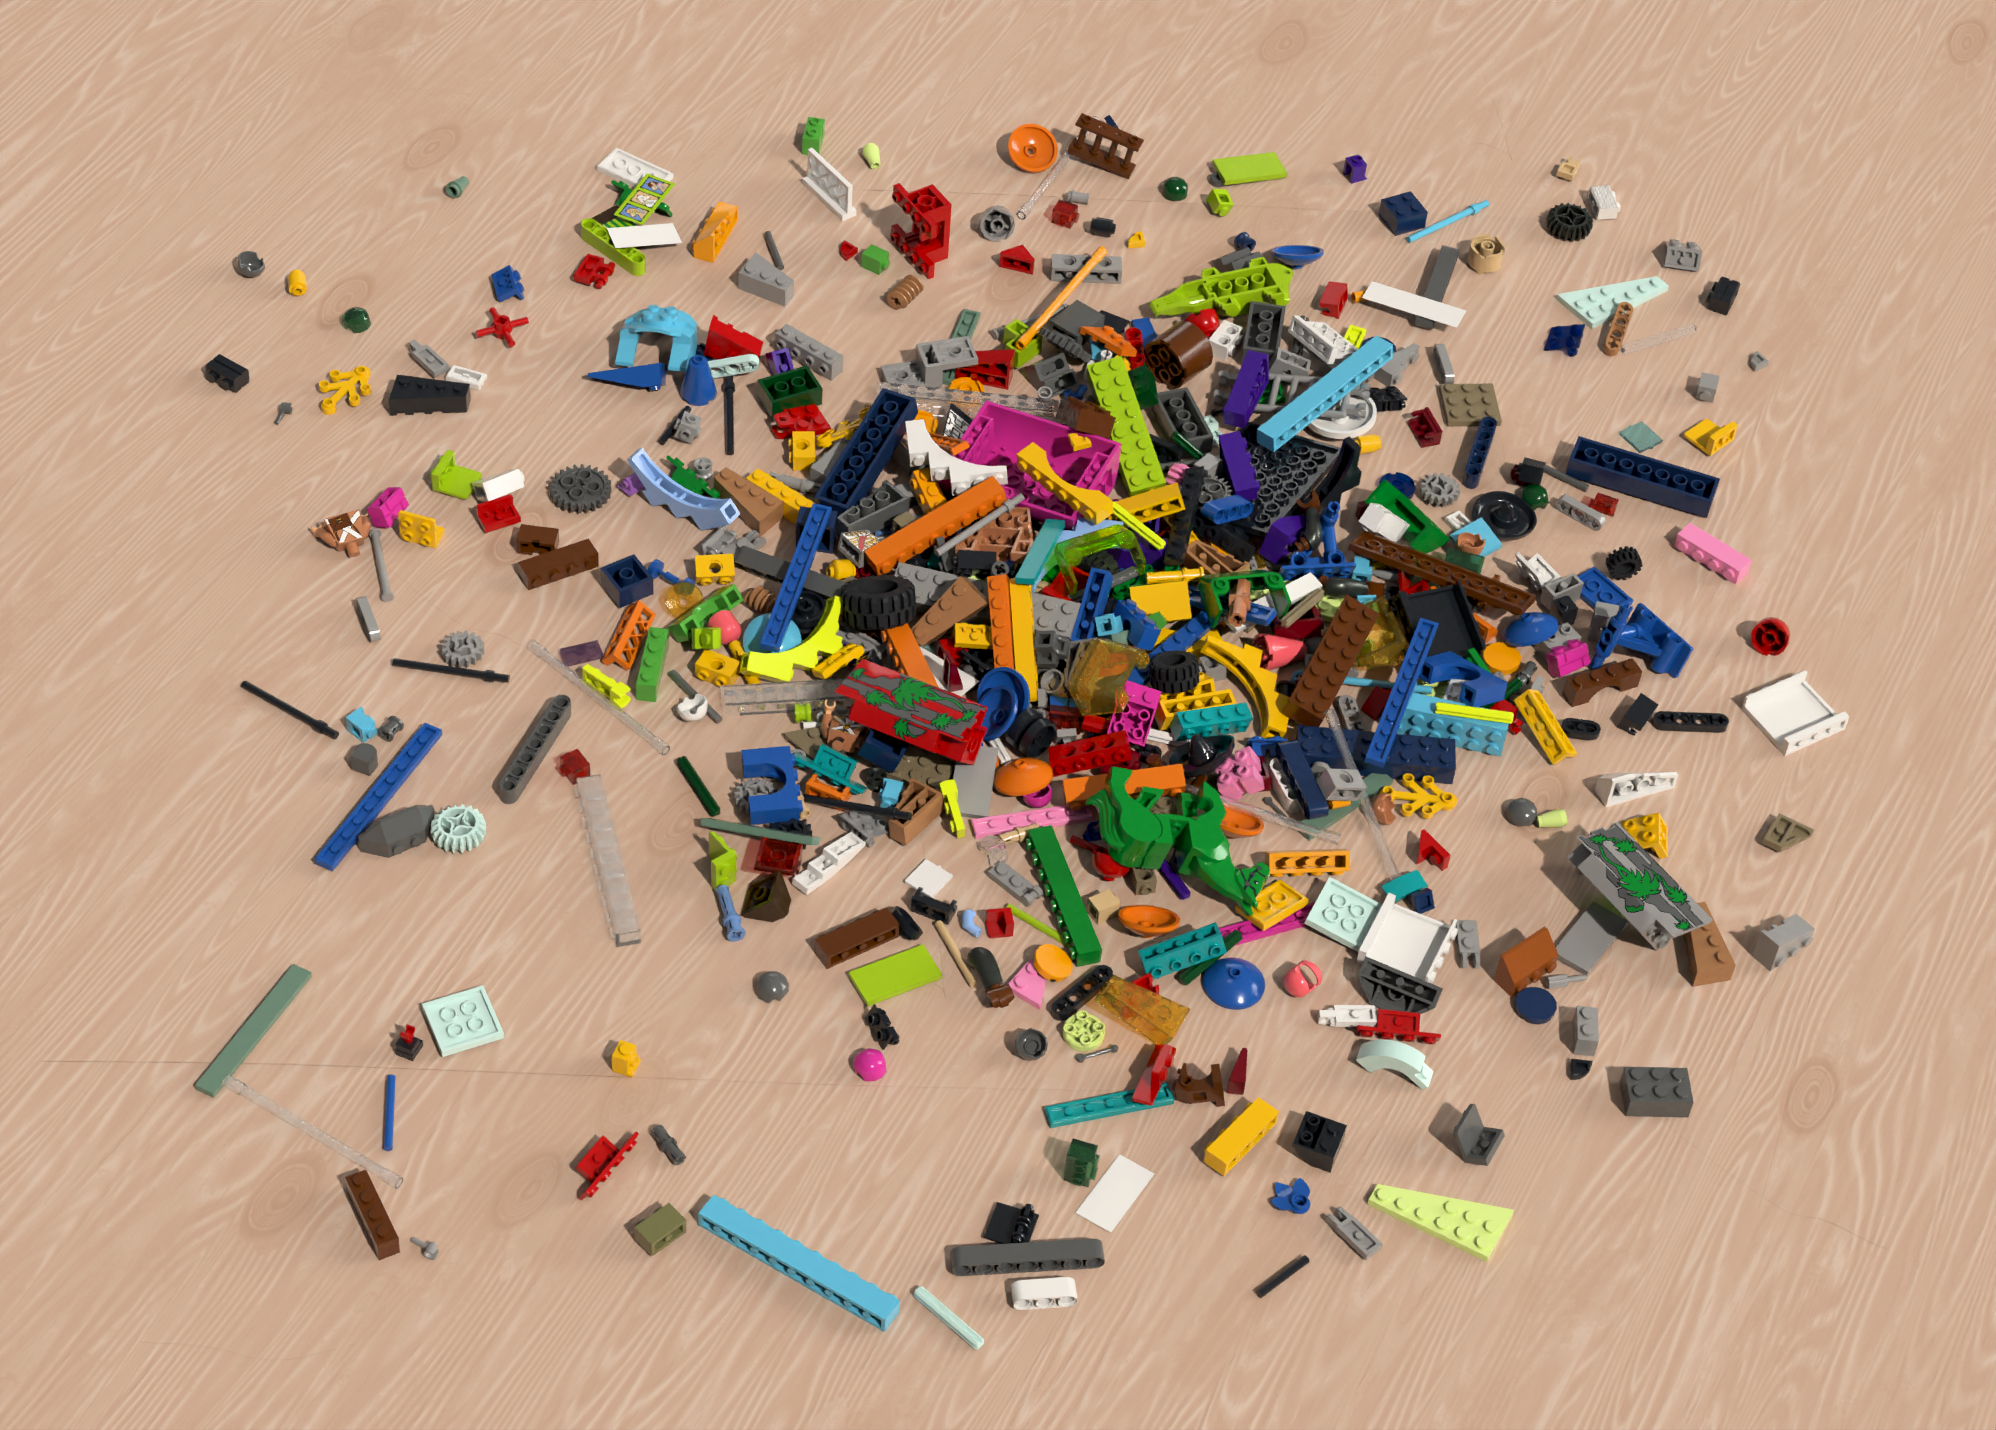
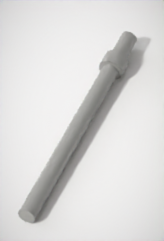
M1020 493L1011 500L1007 499L999 508L934 550L936 556H941L1005 512L1009 513L1017 504L1025 499L1023 494Z

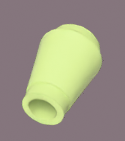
M874 143L866 144L863 147L862 154L871 168L877 169L881 166L879 148Z
M1558 808L1537 816L1538 827L1563 828L1564 825H1567L1565 810Z

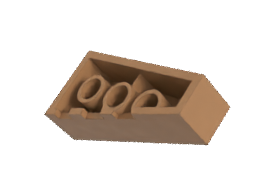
M727 467L714 476V489L721 494L719 498H731L740 512L738 517H741L749 528L759 532V538L783 518L784 501Z
M960 576L911 628V631L921 646L928 647L953 630L955 623H963L983 609L988 608L989 599L967 577Z
M1706 902L1697 903L1713 919ZM1714 919L1708 925L1685 933L1684 939L1687 944L1686 952L1687 956H1689L1692 987L1731 980L1736 965Z

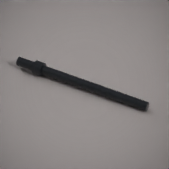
M733 375L726 376V383L724 384V392L726 393L727 455L734 454L733 393L735 392V383L733 382Z
M394 658L392 663L393 666L480 678L486 682L500 681L509 683L510 675L495 673L493 670L479 671Z
M246 680L242 682V688L314 727V730L320 734L325 733L334 739L339 736V732L330 728L324 721L312 718Z
M803 794L804 802L886 816L887 819L892 820L898 818L910 821L912 818L911 812L899 811L898 808L894 807L882 808Z

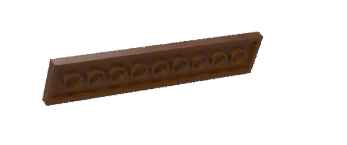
M1365 530L1349 543L1348 550L1354 552V554L1368 557L1374 562H1381L1392 569L1402 570L1408 575L1418 576L1423 580L1425 579L1426 582H1433L1441 587L1454 585L1457 580H1460L1467 596L1473 597L1476 601L1491 604L1495 608L1507 610L1513 615L1522 616L1536 599L1534 594Z

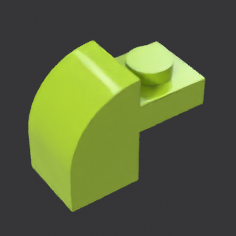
M699 627L691 629L692 649H719L721 647V628Z

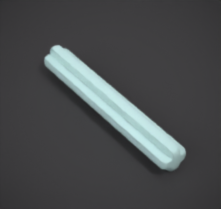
M919 1286L915 1290L914 1297L976 1350L982 1347L984 1339L923 1286Z

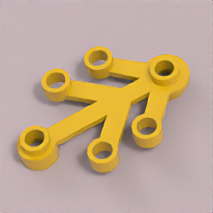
M358 366L353 371L342 373L339 370H332L329 373L330 380L336 383L322 380L318 384L319 391L324 393L339 389L331 398H325L321 403L322 413L331 415L336 412V403L347 392H349V404L351 406L360 405V396L357 395L355 388L358 382L360 383V393L367 396L371 394V386L367 382L371 376V371L365 366ZM349 378H351V379L348 380V381L338 382V381H340V379H349Z
M870 407L859 411L860 418L849 423V420H845L839 423L837 431L830 429L824 434L819 435L816 438L817 446L826 448L832 445V441L845 437L846 440L851 439L855 433L854 430L858 428Z
M1410 773L1403 775L1402 784L1409 787L1415 793L1394 791L1391 786H1385L1380 790V794L1389 793L1392 797V802L1395 799L1415 801L1411 804L1405 803L1402 805L1401 814L1406 817L1412 816L1413 812L1422 807L1421 816L1425 819H1430L1439 810L1449 811L1457 804L1456 796L1450 792H1443L1434 784V778L1429 775L1423 777L1421 784L1434 795H1429L1414 782L1415 778ZM1427 803H1435V804L1432 805V806H1429V805L1424 806V805L1427 804Z

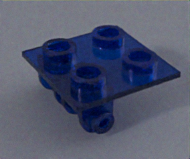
M1585 324L1551 327L1544 351L1566 349L1570 357L1577 355Z

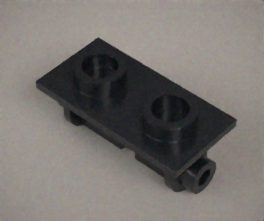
M873 1004L865 1019L882 1050H885L888 1044L896 1045L899 1043V1035L893 1026L888 1027L891 1025V1022L886 1015V1011L877 1008Z

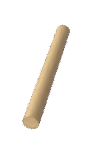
M941 920L937 921L935 926L970 987L976 986L977 980Z

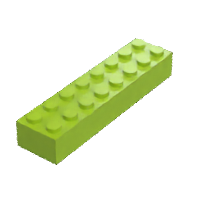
M1122 356L1087 365L1086 377L1095 403L1111 411V415L1116 417L1109 440L1121 443L1118 469L1128 497L1166 486L1161 466Z

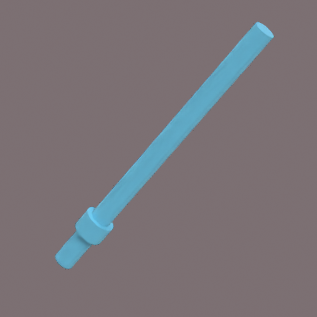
M1484 200L1478 204L1474 203L1468 206L1467 209L1406 237L1408 243H1411L1466 216L1475 215L1481 209L1488 207L1489 202Z
M1347 676L1343 684L1378 686L1391 690L1395 683ZM1416 683L1413 692L1432 694V686L1417 685Z

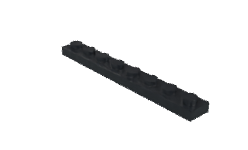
M1204 466L1190 467L1185 470L1180 490L1185 510L1176 512L1174 515L1163 560L1165 566L1184 564L1204 481Z

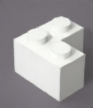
M1370 503L1358 521L1363 524L1362 528L1367 532L1375 534L1378 532L1383 535V538L1397 543L1410 526V524L1390 510L1376 503Z

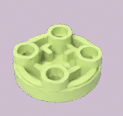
M1080 1010L1065 1021L1062 1036L1066 1044L1078 1051H1092L1098 1048L1104 1040L1105 1024L1097 1017L1088 1014L1087 1011Z

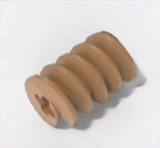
M907 275L887 294V301L893 309H904L923 291L924 286L917 277Z
M762 585L751 589L744 598L745 604L755 609L761 615L772 613L777 597L773 593H769V590L764 589Z

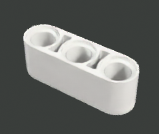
M1274 758L1270 761L1268 769L1271 777V786L1283 809L1288 813H1297L1301 807L1278 759Z
M1071 1277L1019 1280L1011 1284L1013 1306L1017 1310L1070 1307L1078 1302L1075 1280Z

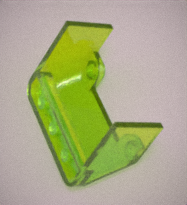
M1115 524L1059 542L1055 546L1054 556L1071 596L1076 594L1078 584L1071 567L1079 565L1083 556L1117 545L1123 549H1129L1139 574H1144L1146 559L1135 534L1124 526Z

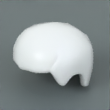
M695 694L693 699L685 697L683 702L678 704L677 713L683 720L689 722L703 719L708 709L706 697L701 694Z

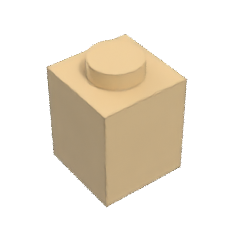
M1107 889L1088 898L1087 912L1096 924L1099 925L1118 916L1121 905L1120 900L1110 889Z

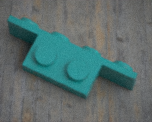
M821 744L814 761L799 753H795V763L803 768L807 766L813 769V773L818 774V776L823 777L825 775L831 778L830 781L840 786L843 784L851 788L850 792L859 795V793L863 794L867 791V787L850 779L858 763L857 760L825 744Z

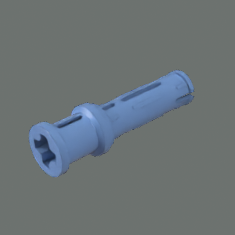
M720 885L716 888V893L724 915L723 925L728 931L727 938L730 941H739L745 936V930L740 924L741 917L735 911L729 887L727 885Z

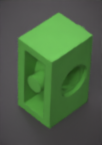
M808 117L802 138L803 155H808V149L813 148L820 154L825 133V119Z

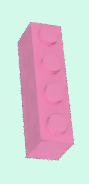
M1689 523L1677 534L1675 548L1734 584H1737L1748 573L1752 562L1750 558L1692 523Z

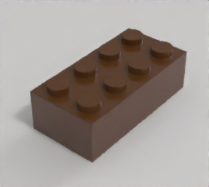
M1068 396L1067 399L1061 397L1055 419L1075 430L1110 439L1116 417L1111 415V411L1094 402L1087 400L1084 402L1078 400V398Z

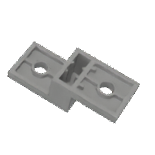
M969 336L916 344L915 361L882 365L881 374L887 389L897 393L942 387L943 370L978 365V357Z

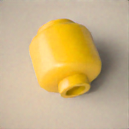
M834 559L826 568V575L841 581L852 575L855 577L856 568L848 559Z

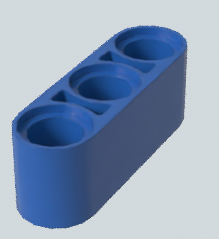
M1232 495L1206 502L1202 507L1201 514L1215 524H1222L1248 517L1253 511V503L1240 495Z

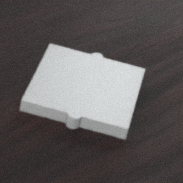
M925 859L904 883L916 891L921 887L923 888L922 893L924 895L934 898L953 878V875L942 869L940 865L937 866Z

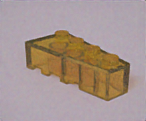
M1116 975L1111 976L1094 999L1150 1041L1162 1045H1167L1174 1039L1190 1011L1188 1007Z

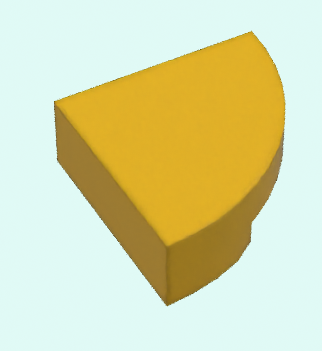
M1142 231L1134 233L1128 239V248L1145 247Z
M1076 433L1068 434L1073 451L1092 447L1089 438L1078 436Z

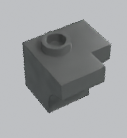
M1055 630L1036 631L1034 649L1037 655L1038 668H1057L1059 659H1068L1071 643L1069 638L1060 637Z

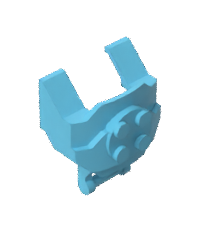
M649 305L648 308L639 310L625 319V325L620 330L615 365L634 366L639 337L644 331L673 336L668 370L686 372L690 358L696 354L698 344L697 323L691 315L677 310L673 306L661 308L658 305Z

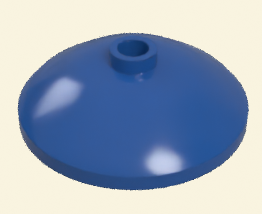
M1285 245L1273 248L1271 254L1282 263L1292 265V268L1298 269L1302 268L1303 265L1311 264L1324 255V250L1308 245Z
M1527 612L1511 620L1504 627L1501 635L1503 641L1510 646H1531L1552 637L1557 632L1559 624L1557 619L1550 614Z
M1009 667L994 668L986 673L980 681L977 690V703L992 688L1001 685L1008 686L1015 691L1018 699L1016 719L1020 713L1029 707L1030 691L1025 678L1015 669Z
M1003 685L989 690L978 702L988 707L982 722V726L987 727L983 741H992L999 738L1011 727L1018 710L1017 695L1014 690Z
M1234 957L1219 959L1207 968L1203 975L1204 992L1212 1002L1223 1008L1232 1010L1249 1008L1255 1005L1264 994L1265 980L1263 974L1254 964L1244 959Z

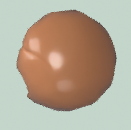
M1463 532L1457 537L1456 548L1466 557H1475L1481 554L1486 539L1482 540L1480 534L1474 535Z
M1381 793L1374 797L1370 810L1375 821L1386 825L1392 824L1396 818L1391 812L1392 808L1396 807V805L1392 802V797L1389 793Z

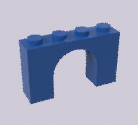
M1451 651L1426 657L1419 675L1421 680L1429 684L1451 679L1469 680L1462 683L1459 701L1471 707H1480L1504 700L1508 682Z
M790 746L741 750L744 778L769 776L777 778L785 785L774 794L748 796L750 824L787 822L791 818L799 820V812H803L802 800H798L800 785L795 783V781H798L797 769H793V766L796 765L795 754H791Z

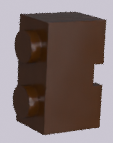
M521 524L517 537V554L533 555V553H540L541 555L558 549L559 529Z

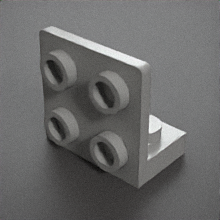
M1675 239L1665 241L1667 250L1664 267L1699 271L1702 250L1697 243L1687 241V244L1680 243V240Z

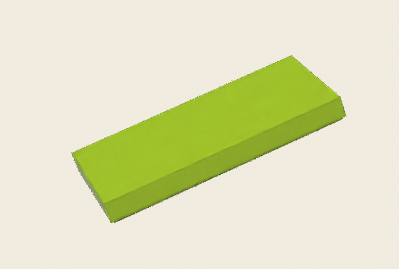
M1275 152L1219 158L1212 161V165L1224 185L1287 177V171Z
M924 944L850 971L848 977L868 1007L942 979V973Z

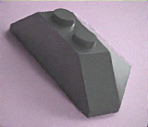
M414 805L377 821L365 833L358 835L359 850L363 853L390 858L425 843L430 834L431 823L434 818L433 805Z
M1366 956L1357 975L1369 1004L1385 1010L1423 1014L1436 1007L1443 991L1441 987Z

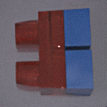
M1050 696L1049 720L1056 725L1057 730L1076 728L1077 735H1079L1086 713L1087 700L1070 698L1069 710L1067 711V697Z

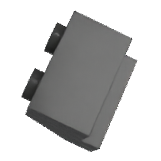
M1249 247L1212 260L1219 272L1225 273L1248 268L1250 259L1262 256L1260 251L1251 253Z
M1064 352L1051 355L1024 367L1030 384L1037 391L1043 386L1051 388L1052 397L1079 386L1074 369L1069 368Z

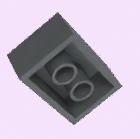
M1624 1067L1620 1086L1625 1116L1689 1117L1694 1102L1687 1068Z

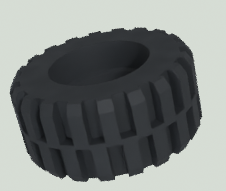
M872 575L865 578L861 577L858 580H852L850 583H847L841 591L843 618L848 625L854 628L885 630L886 628L900 627L905 623L911 622L917 612L915 586L909 579H904L901 576Z

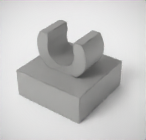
M1076 728L1056 730L1055 744L1074 742L1077 737Z

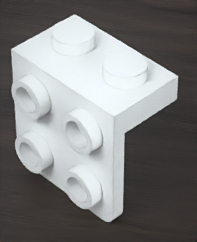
M1519 552L1515 554L1517 558L1515 562L1520 568V573L1524 578L1527 579L1529 577L1532 580L1531 584L1537 591L1539 589L1543 591V586L1561 579V576L1538 553L1528 561Z

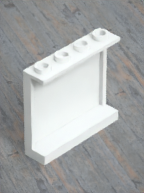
M1806 670L1799 674L1795 673L1785 680H1779L1776 684L1769 687L1766 686L1760 691L1748 694L1744 698L1741 709L1784 756L1844 730L1850 717L1845 711L1836 714L1805 681Z
M1388 893L1359 949L1356 963L1362 965L1366 956L1433 984L1437 975L1435 970L1436 968L1440 970L1444 961L1442 956L1443 954H1448L1451 947L1449 942L1450 940H1455L1459 930L1456 928L1457 919H1454L1451 926L1395 904L1396 895Z

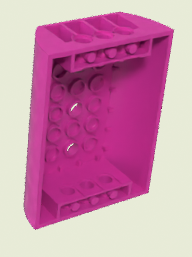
M986 400L961 440L967 441L970 447L953 457L977 465L1006 466L1008 484L1001 485L1005 490L1006 499L1011 500L1021 493L1025 499L1015 507L1030 508L1032 522L1043 525L1046 519L1065 520L1063 530L1072 531L1073 527L1077 525L1078 517H1085L1078 511H1074L1070 505L1061 501L1051 491H1047L1039 482H1035L1028 474L1020 471L1017 467V453L1034 442L1046 451L1050 467L1062 480L1079 488L1099 490L1108 497L1115 485L1118 473L1121 443L1081 432L1069 426ZM1076 433L1078 436L1089 438L1092 447L1073 451L1068 434ZM950 479L937 480L941 490L952 495ZM1034 486L1033 489H1028L1026 487Z

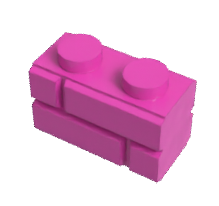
M388 487L367 508L375 527H391L394 524L393 521L398 517L399 511H404L409 506L402 488Z
M1572 639L1567 641V645L1553 647L1552 651L1545 655L1549 674L1560 678L1589 665L1591 661L1587 644L1578 639Z

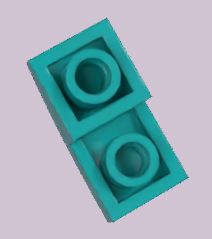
M1418 870L1402 875L1382 885L1386 895L1388 893L1396 895L1395 903L1410 894L1428 888L1427 883Z

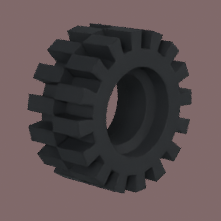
M1625 546L1624 549L1619 547L1618 551L1616 549L1613 550V554L1610 553L1605 562L1613 579L1617 578V580H1621V578L1626 580V577L1630 579L1633 574L1636 576L1638 574L1637 571H1640L1643 565L1637 550L1633 547L1628 548V546Z

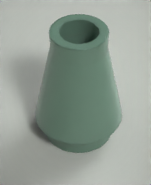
M462 176L449 182L446 187L447 194L452 198L460 197L469 184L468 178Z

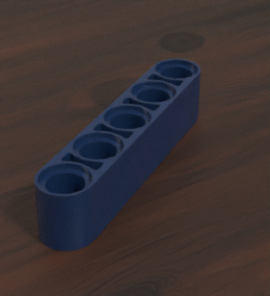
M1484 417L1480 422L1462 480V484L1466 488L1474 489L1479 485L1497 427V421L1492 417Z
M1297 740L1276 743L1275 753L1306 819L1311 820L1328 816L1329 808L1327 801Z

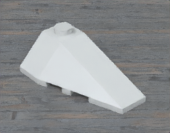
M1636 772L1602 775L1597 779L1594 791L1606 808L1675 788L1678 774L1677 772Z

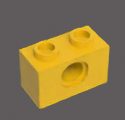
M792 431V439H789V450H792V452H789V463H793V471H810L811 465L815 462V431Z
M733 554L695 556L696 584L711 585L712 583L719 582L725 585L734 582ZM718 568L720 571L718 573H712L710 569Z
M705 649L695 663V677L731 690L741 675L739 673L741 661Z

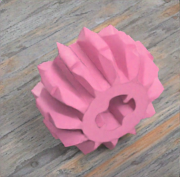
M1174 463L1169 468L1168 473H1166V485L1177 482L1181 486L1185 470L1190 467L1185 464Z

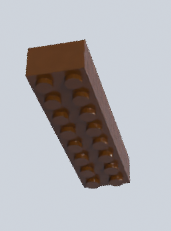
M1346 594L1281 712L1282 714L1304 726H1320L1380 613Z

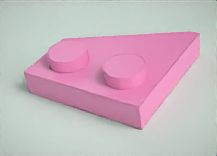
M1030 959L1008 984L1015 996L1040 1010L1046 979L1038 973L1034 967V961Z

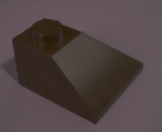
M778 870L749 884L741 916L749 919L775 922L788 915L791 897L782 872Z

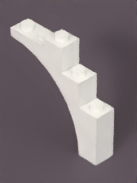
M924 419L905 421L910 467L929 465L931 481L950 479L952 496L964 493L991 476L1000 485L1008 484L1006 466L977 465L953 457L932 440L926 429Z

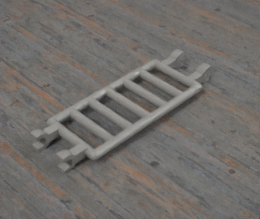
M1220 370L1219 386L1234 384L1238 375ZM1269 373V380H1273L1268 405L1257 404L1254 411L1278 413L1283 409L1284 406L1275 405L1280 381L1291 382L1286 403L1288 405L1295 399L1298 383H1309V388L1322 377ZM1370 383L1358 385L1344 396L1340 411L1328 409L1320 417L1345 418L1346 414L1356 415L1359 418H1365L1366 411L1362 410L1366 409V403L1354 405L1349 404L1350 395H1359L1364 399H1369ZM1215 390L1214 397L1218 398H1215L1214 405L1227 403L1230 393Z

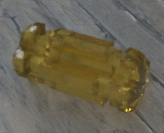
M1258 547L1253 556L1258 565L1257 569H1263L1266 562L1264 561V556L1259 554L1260 548Z

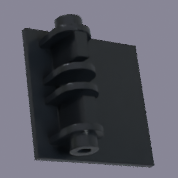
M1387 386L1386 389L1372 387L1369 390L1370 398L1374 401L1377 412H1382V408L1383 411H1387V405L1389 411L1402 410V408L1406 407L1404 400H1407V398L1395 386Z
M997 1202L984 1238L1002 1244L1030 1242L1039 1214L1034 1213V1207L1031 1204H1026L1022 1209Z

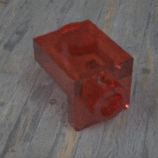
M1597 493L1595 499L1591 498L1588 507L1613 517L1619 499Z

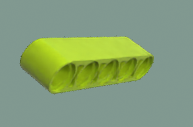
M591 218L581 221V238L586 243L634 276L645 274L646 258L643 253L634 247L615 248L606 227Z

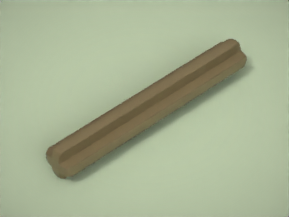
M1319 588L1313 591L1280 619V625L1289 628L1325 597V591Z

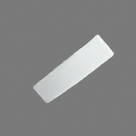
M852 832L846 834L825 847L821 856L808 863L807 870L793 878L792 884L808 895L852 860L865 846L866 842Z

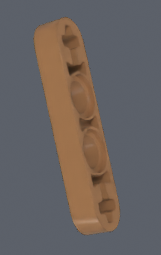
M1621 302L1618 305L1607 334L1603 351L1609 356L1617 355L1621 348L1633 313V306L1628 302ZM1616 321H1622L1624 325H1619ZM1612 333H1618L1620 337H1615Z

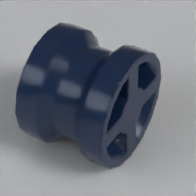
M1242 232L1236 236L1234 245L1240 249L1249 247L1251 252L1256 246V241L1250 238L1247 232Z

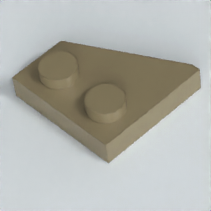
M821 726L784 733V738L787 742L791 741L796 746V749L804 751L806 757L813 761L821 744L827 745V740L820 731Z
M1779 813L1763 838L1762 844L1781 852L1810 838L1813 835L1814 829Z

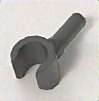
M281 403L280 413L274 422L276 425H279L285 413H292V403Z

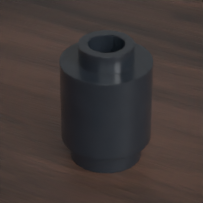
M1100 217L1092 218L1090 232L1107 237L1115 234L1116 224L1113 223V220Z

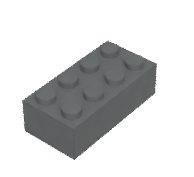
M1251 301L1241 364L1248 350L1269 354V361L1271 360L1277 348L1280 347L1286 306Z
M1185 387L1157 393L1159 403L1153 405L1151 410L1168 442L1178 445L1170 438L1174 431H1178L1202 453L1211 452L1214 436L1189 389ZM1182 449L1181 458L1191 456Z

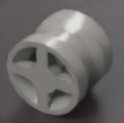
M701 457L694 461V472L697 474L695 476L696 479L701 477L704 481H707L712 477V461L710 459Z

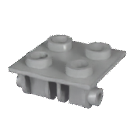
M851 811L840 815L843 818L841 821L842 828L849 833H854L866 842V847L874 845V837L890 833L888 823L875 814Z

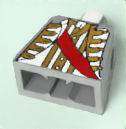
M869 530L843 532L840 535L838 549L858 568L868 565L864 551L885 538L883 536L876 537Z

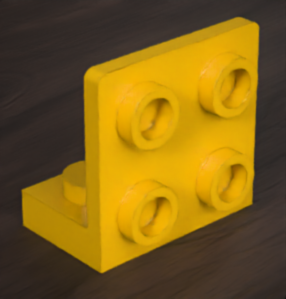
M1705 419L1685 432L1684 437L1711 456L1734 440L1738 424L1732 421L1720 428L1709 419Z
M402 510L398 513L400 539L437 548L445 530L443 527L436 526L435 519Z
M955 623L951 639L954 638V647L993 650L991 626Z
M1659 812L1621 822V826L1643 849L1651 847L1652 851L1656 852L1660 859L1668 857L1667 825Z

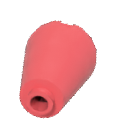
M1262 633L1257 634L1252 642L1255 648L1263 650L1260 668L1268 671L1301 661L1307 654V646L1303 641Z

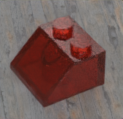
M762 837L754 870L770 873L779 870L783 875H798L802 862L803 844Z

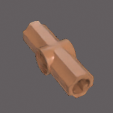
M1246 578L1235 581L1232 594H1229L1228 620L1234 627H1241L1246 622L1247 611L1251 607V582L1246 580Z

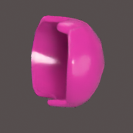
M1048 784L1040 791L1023 795V800L1032 808H1042L1051 801L1052 788Z
M864 1049L858 1052L853 1059L855 1073H859L864 1081H876L887 1072L885 1058L878 1050Z

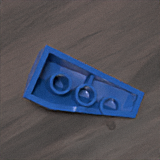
M655 363L588 373V377L650 388V391L660 390V386L666 385L667 367L666 364Z

